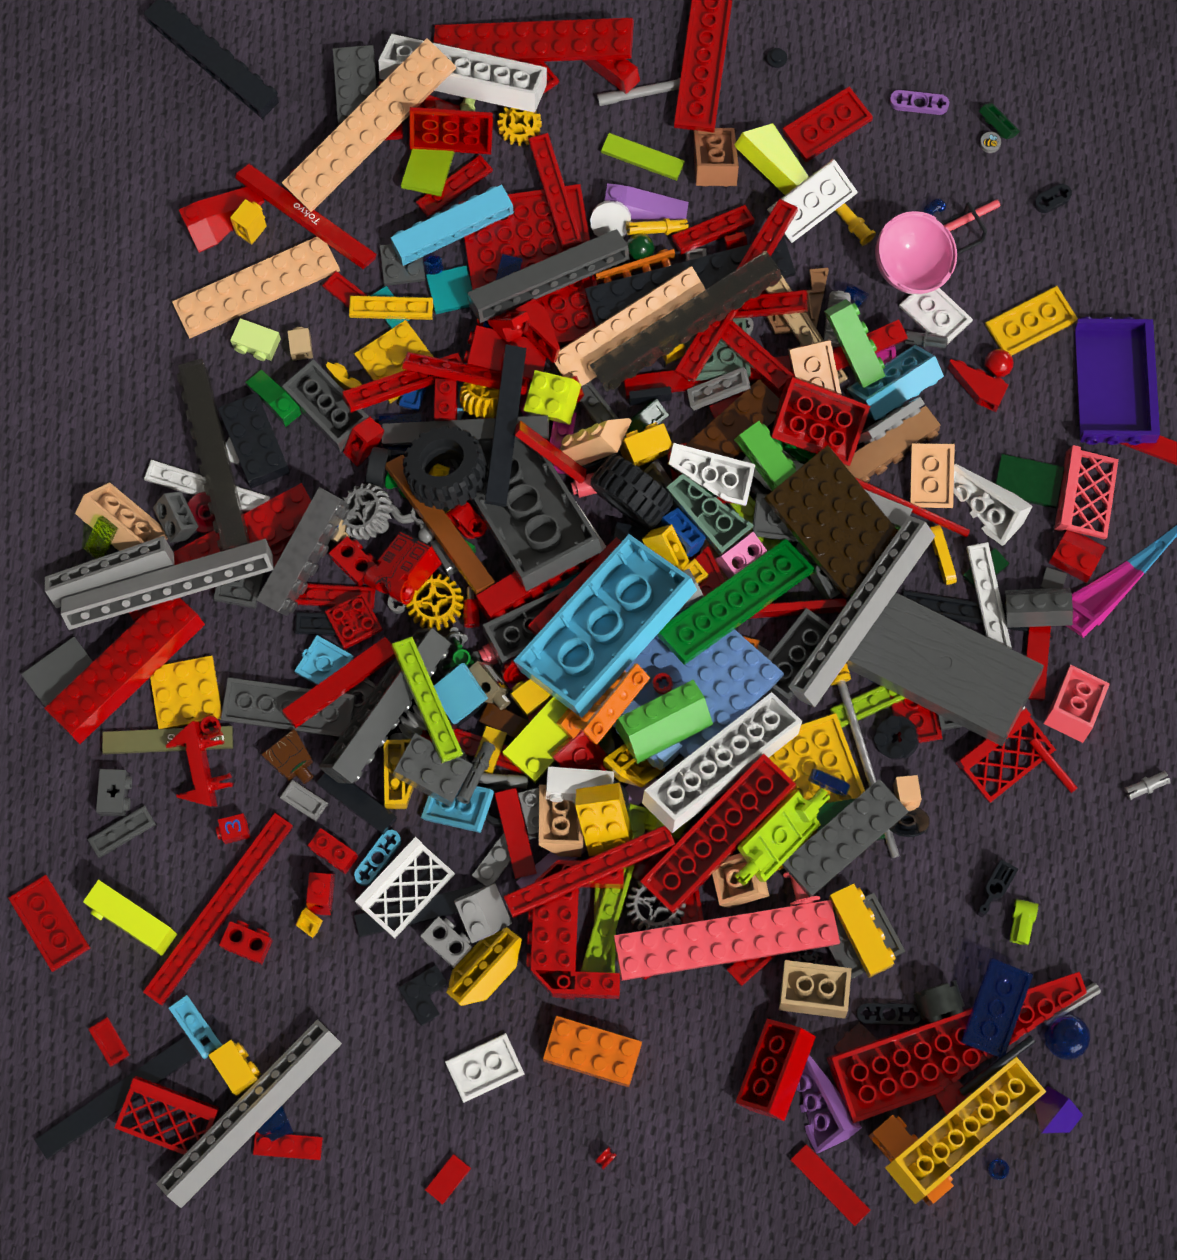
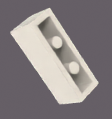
M548 767L545 799H550L552 802L568 800L575 803L576 789L613 784L614 772Z

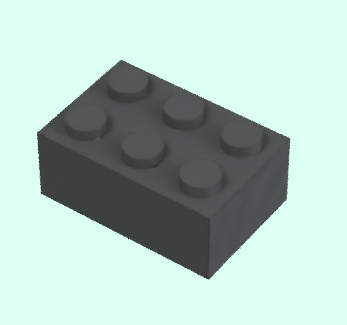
M415 733L392 776L450 807L473 764L460 757L441 763L433 742Z

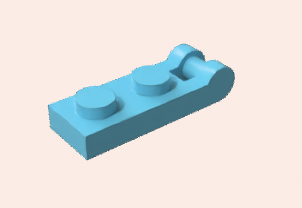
M188 995L169 1007L171 1013L204 1059L214 1049L222 1046ZM208 1036L210 1042L203 1046L201 1040Z

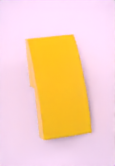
M327 362L328 373L344 390L362 385L355 378L347 379L348 373L343 365Z

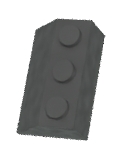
M1070 588L1005 590L1007 628L1073 625L1072 592Z

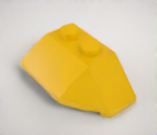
M625 744L604 759V767L608 771H613L616 779L641 788L665 770L664 768L660 771L657 767H653L647 759L637 764Z
M507 927L503 928L502 931L481 939L452 970L449 988H447L446 993L461 1006L487 1000L517 967L522 939Z

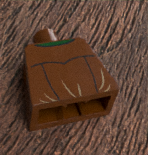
M295 729L262 754L266 762L288 781L297 776L303 784H306L314 777L307 769L313 761Z

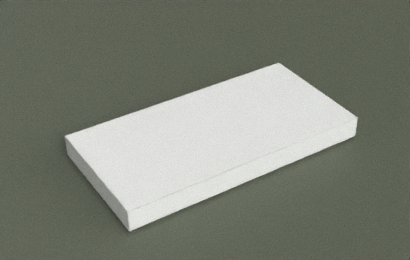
M832 159L781 198L798 207L797 214L785 232L786 237L791 243L858 193L835 159ZM777 202L767 209L770 214Z

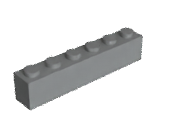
M161 536L46 576L45 592L54 606L59 608L61 607L62 598L174 566V552L165 537Z

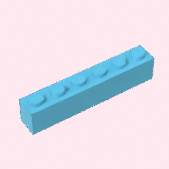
M502 185L490 187L479 196H471L462 204H455L443 213H436L424 222L419 221L405 231L400 230L391 237L392 246L404 266L513 214V204Z

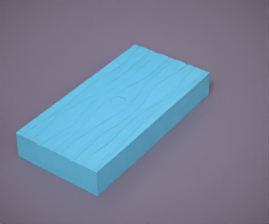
M628 534L513 661L521 673L582 718L697 591V588L690 576Z

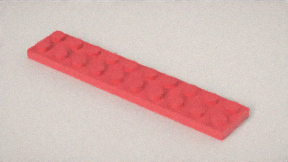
M831 900L614 935L621 981L840 944Z

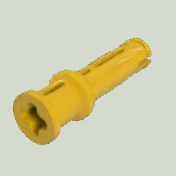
M845 203L835 210L848 225L849 232L854 233L859 238L862 246L875 237L876 232L874 230L871 231L864 223L865 220L857 217Z

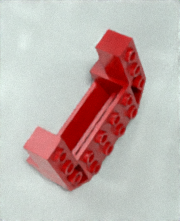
M557 860L534 883L582 861ZM624 869L583 887L623 889ZM579 889L529 910V922L533 923L532 931H528V945H532L531 953H527V967H531V974L552 997L575 999V997L619 999L620 973L576 972Z

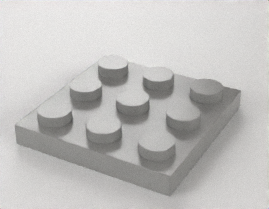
M921 397L904 403L884 418L864 429L858 444L863 442L866 445L869 442L877 441L886 435V431L897 428L904 423L903 420L921 412L920 407L925 404Z

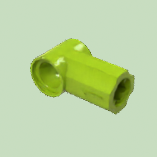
M1016 899L1014 906H1016L1015 912L1012 913V918L1014 919L1009 941L1020 945H1029L1032 925L1036 920L1038 903Z

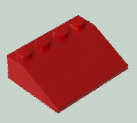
M410 107V149L444 150L491 155L493 113Z
M791 377L786 380L771 437L814 454L819 453L829 445L842 463L850 466L871 406Z

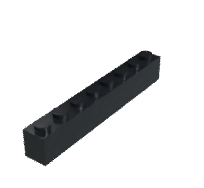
M156 0L144 12L148 24L261 119L279 103L278 93L272 86H266L258 74H252L242 61H236L233 54L228 49L223 50L215 38H209L199 25H193L189 17L183 12L180 14L172 2L169 0L167 2L165 0Z

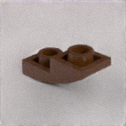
M493 703L486 704L478 720L491 728L506 732L508 736L514 739L529 723L528 720L508 710H500Z

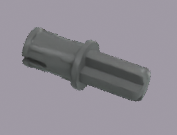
M906 332L908 339L905 341V344L920 345L923 348H927V346L947 347L948 338L946 336L932 335L929 332Z

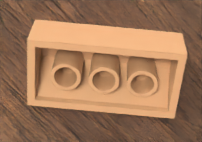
M107 483L85 494L75 513L95 531L98 529L103 537L98 527L99 524L108 542L111 543L108 535H106L102 525L99 523L101 520L112 540L111 544L119 551L164 536L166 540L168 539L162 526L111 483ZM102 516H103V518H104V520H105L107 526H109V528H110V530H111V532H112V534H113V536H114V539L112 538L111 534L109 533V531H108V529H107L105 523H103L104 521H102V519H101ZM107 519L109 520L116 534H114V532L112 531L108 521H106Z

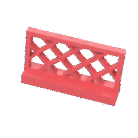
M1075 445L1066 451L1054 530L1061 532L1068 530L1101 539L1107 538L1119 459L1083 451L1081 447ZM1081 458H1088L1093 466L1086 470L1081 464ZM1103 462L1112 464L1111 472L1107 475L1099 466ZM1093 468L1102 477L1096 482L1088 474ZM1082 475L1090 484L1085 489H1082L1078 483V478ZM1102 480L1108 486V492L1102 494L1096 485ZM1091 487L1098 495V498L1092 502L1085 493ZM1080 494L1087 503L1081 509L1075 502V498ZM1100 499L1106 506L1105 511L1101 514L1094 506V503ZM1088 507L1096 516L1090 521L1087 520L1082 512ZM1077 514L1084 523L1081 527L1072 525V518ZM1098 519L1103 526L1102 532L1095 531L1090 523Z

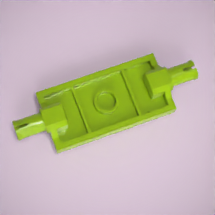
M820 788L810 800L804 799L799 791H792L737 847L747 862L735 874L739 883L746 885L754 875H756L760 882H766L821 825L817 820V814L819 809L830 799V795H827L828 792L825 789Z

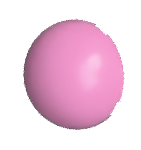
M912 211L892 218L883 227L877 239L875 257L880 273L891 286L909 294H925L940 288L950 278L956 266L957 249L951 232L936 220V217L924 212Z

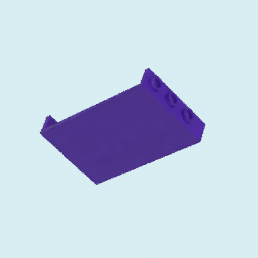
M1083 317L1077 319L1075 325L1080 442H1086L1089 445L1108 443L1109 445H1117L1119 443H1129L1130 445L1156 443L1160 436L1153 319H1134L1132 317L1113 319L1112 317L1092 319L1091 317Z

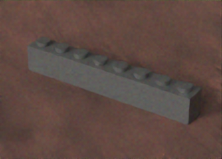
M617 229L607 232L597 238L588 240L583 244L468 292L470 308L479 322L482 323L517 308L532 299H538L628 260V245Z

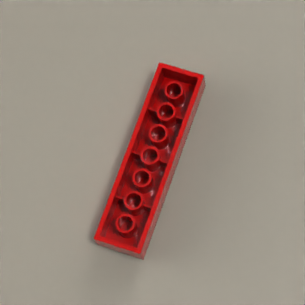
M181 598L152 605L44 709L81 744L140 688L157 669L163 666L205 625L204 622Z
M763 754L640 882L674 914L796 788V783Z

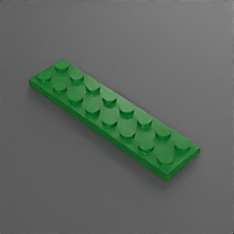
M785 539L669 621L657 636L685 665L812 574L814 567Z

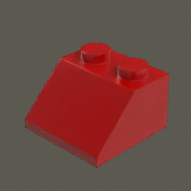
M1066 530L1049 564L1087 583L1106 547L1080 533Z

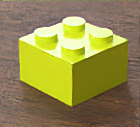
M535 370L523 411L532 416L548 415L549 420L570 425L582 384L572 378Z

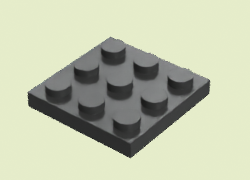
M875 893L866 896L863 902L866 908H871L875 916L873 922L876 928H881L885 936L883 942L886 948L890 947L895 957L905 953ZM834 912L840 944L828 946V949L838 967L852 968V980L866 972L836 912Z

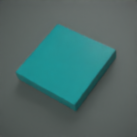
M467 266L426 275L436 314L470 307L468 292L472 291Z

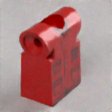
M401 531L379 558L378 564L373 565L366 571L364 583L379 592L389 594L392 599L407 605L412 601L415 590L418 591L442 562L431 545Z

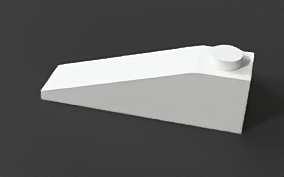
M673 443L668 465L724 501L746 506L755 464Z
M954 464L953 493L961 502L966 501L972 508L971 516L973 518L978 516L985 525L981 528L985 534L1002 546L1005 545L1024 524L1032 505L1016 494Z

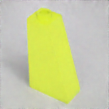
M774 124L743 132L734 144L784 195L809 178Z

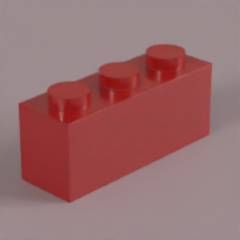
M627 59L582 60L625 94L640 82L638 67Z

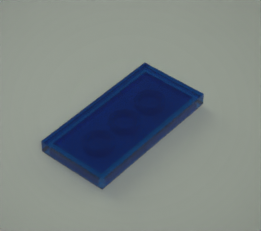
M990 958L960 1043L998 1058L1006 1054L1033 974Z

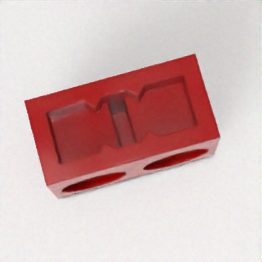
M435 379L434 420H457V380Z
M347 536L329 552L331 560L355 584L362 586L366 571L378 562L370 553L366 555L361 550L363 547L356 539L351 540ZM346 550H352V551H353V554H352L351 556H349V557H344V556H343V552H344V551H346ZM361 564H365L368 566V568L365 571L361 572L357 570L358 566Z
M322 828L319 829L308 844L312 852L345 875L358 858L355 851Z
M239 920L236 923L230 921L219 946L222 949L262 965L273 942L268 937L269 933L258 928L256 932L248 929L249 925ZM235 932L242 933V939L239 942L232 941V935ZM261 940L263 942L262 948L257 951L252 950L253 942Z

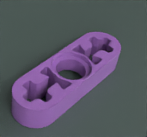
M896 90L891 94L890 105L893 109L900 111L942 115L948 110L949 100L941 94ZM897 97H901V100H903L901 104L897 103ZM908 97H911L910 105H907ZM922 99L925 105L917 107L914 104V100ZM929 100H931V107H930V108L928 107ZM938 101L942 102V108H938Z

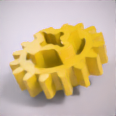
M504 107L505 114H499V134H503L504 141L510 139L511 145L515 141L518 143V146H521L522 142L529 145L528 138L540 135V128L542 127L540 113L536 114V111L534 113ZM509 120L510 124L507 128L506 123ZM531 120L533 121L532 128L530 127Z

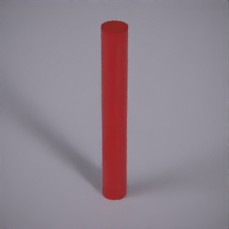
M1037 737L1033 738L1029 743L1070 793L1074 792L1078 787Z

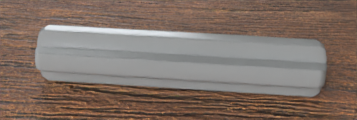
M1092 983L1086 987L1087 993L1055 1013L1048 1020H1045L1044 1024H1051L1100 994L1099 986L1096 983Z

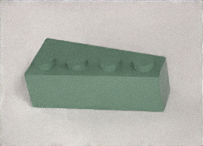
M684 474L680 475L665 488L676 505L706 536V540L719 555L755 526L724 505L719 499L706 492L705 489Z

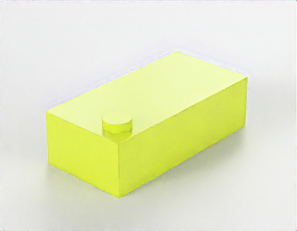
M555 697L543 707L503 751V755L535 784L547 772L548 767H551L556 762L550 754L569 738L556 724L568 707Z
M100 880L97 881L83 901L92 909L90 914L99 920H102L104 917L161 956L164 955L177 936V933L169 926Z

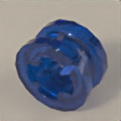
M430 256L424 260L426 273L435 275L443 271L444 267L440 256Z
M995 1159L990 1162L988 1173L993 1179H1004L1009 1173V1165L1003 1159ZM995 1163H999V1166H1004L1002 1176H998V1173L994 1174Z

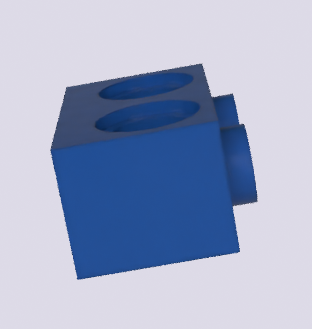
M676 508L662 518L658 528L672 524L688 558L701 550L706 536L679 508Z

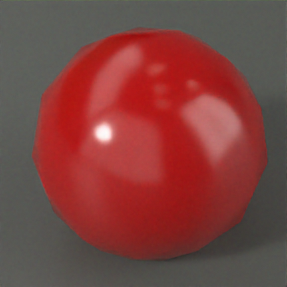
M994 349L986 356L984 366L995 377H1005L1013 369V357L1004 349Z

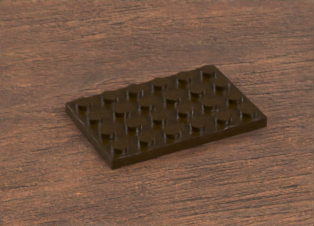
M829 445L764 497L769 506L845 598L858 589L898 532Z

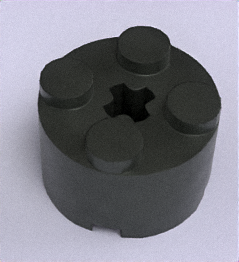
M956 980L950 981L951 986L949 983H943L922 990L921 996L919 993H914L922 1020L926 1019V1022L930 1023L942 1019L941 1014L947 1013V1015L952 1016L963 1012L962 1007L965 1005Z

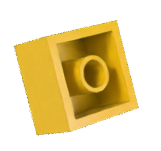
M230 1040L208 1055L232 1093L238 1097L245 1093L259 1079L258 1076L261 1075L256 1065L252 1061H247L246 1058L249 1054L239 1042L236 1044Z

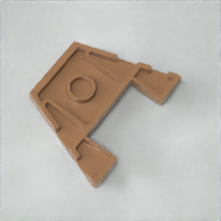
M828 268L810 269L809 271L811 290H807L808 312L806 313L815 327H817L829 271ZM764 284L751 288L754 295L767 294L763 287ZM782 315L766 316L775 335L793 333Z

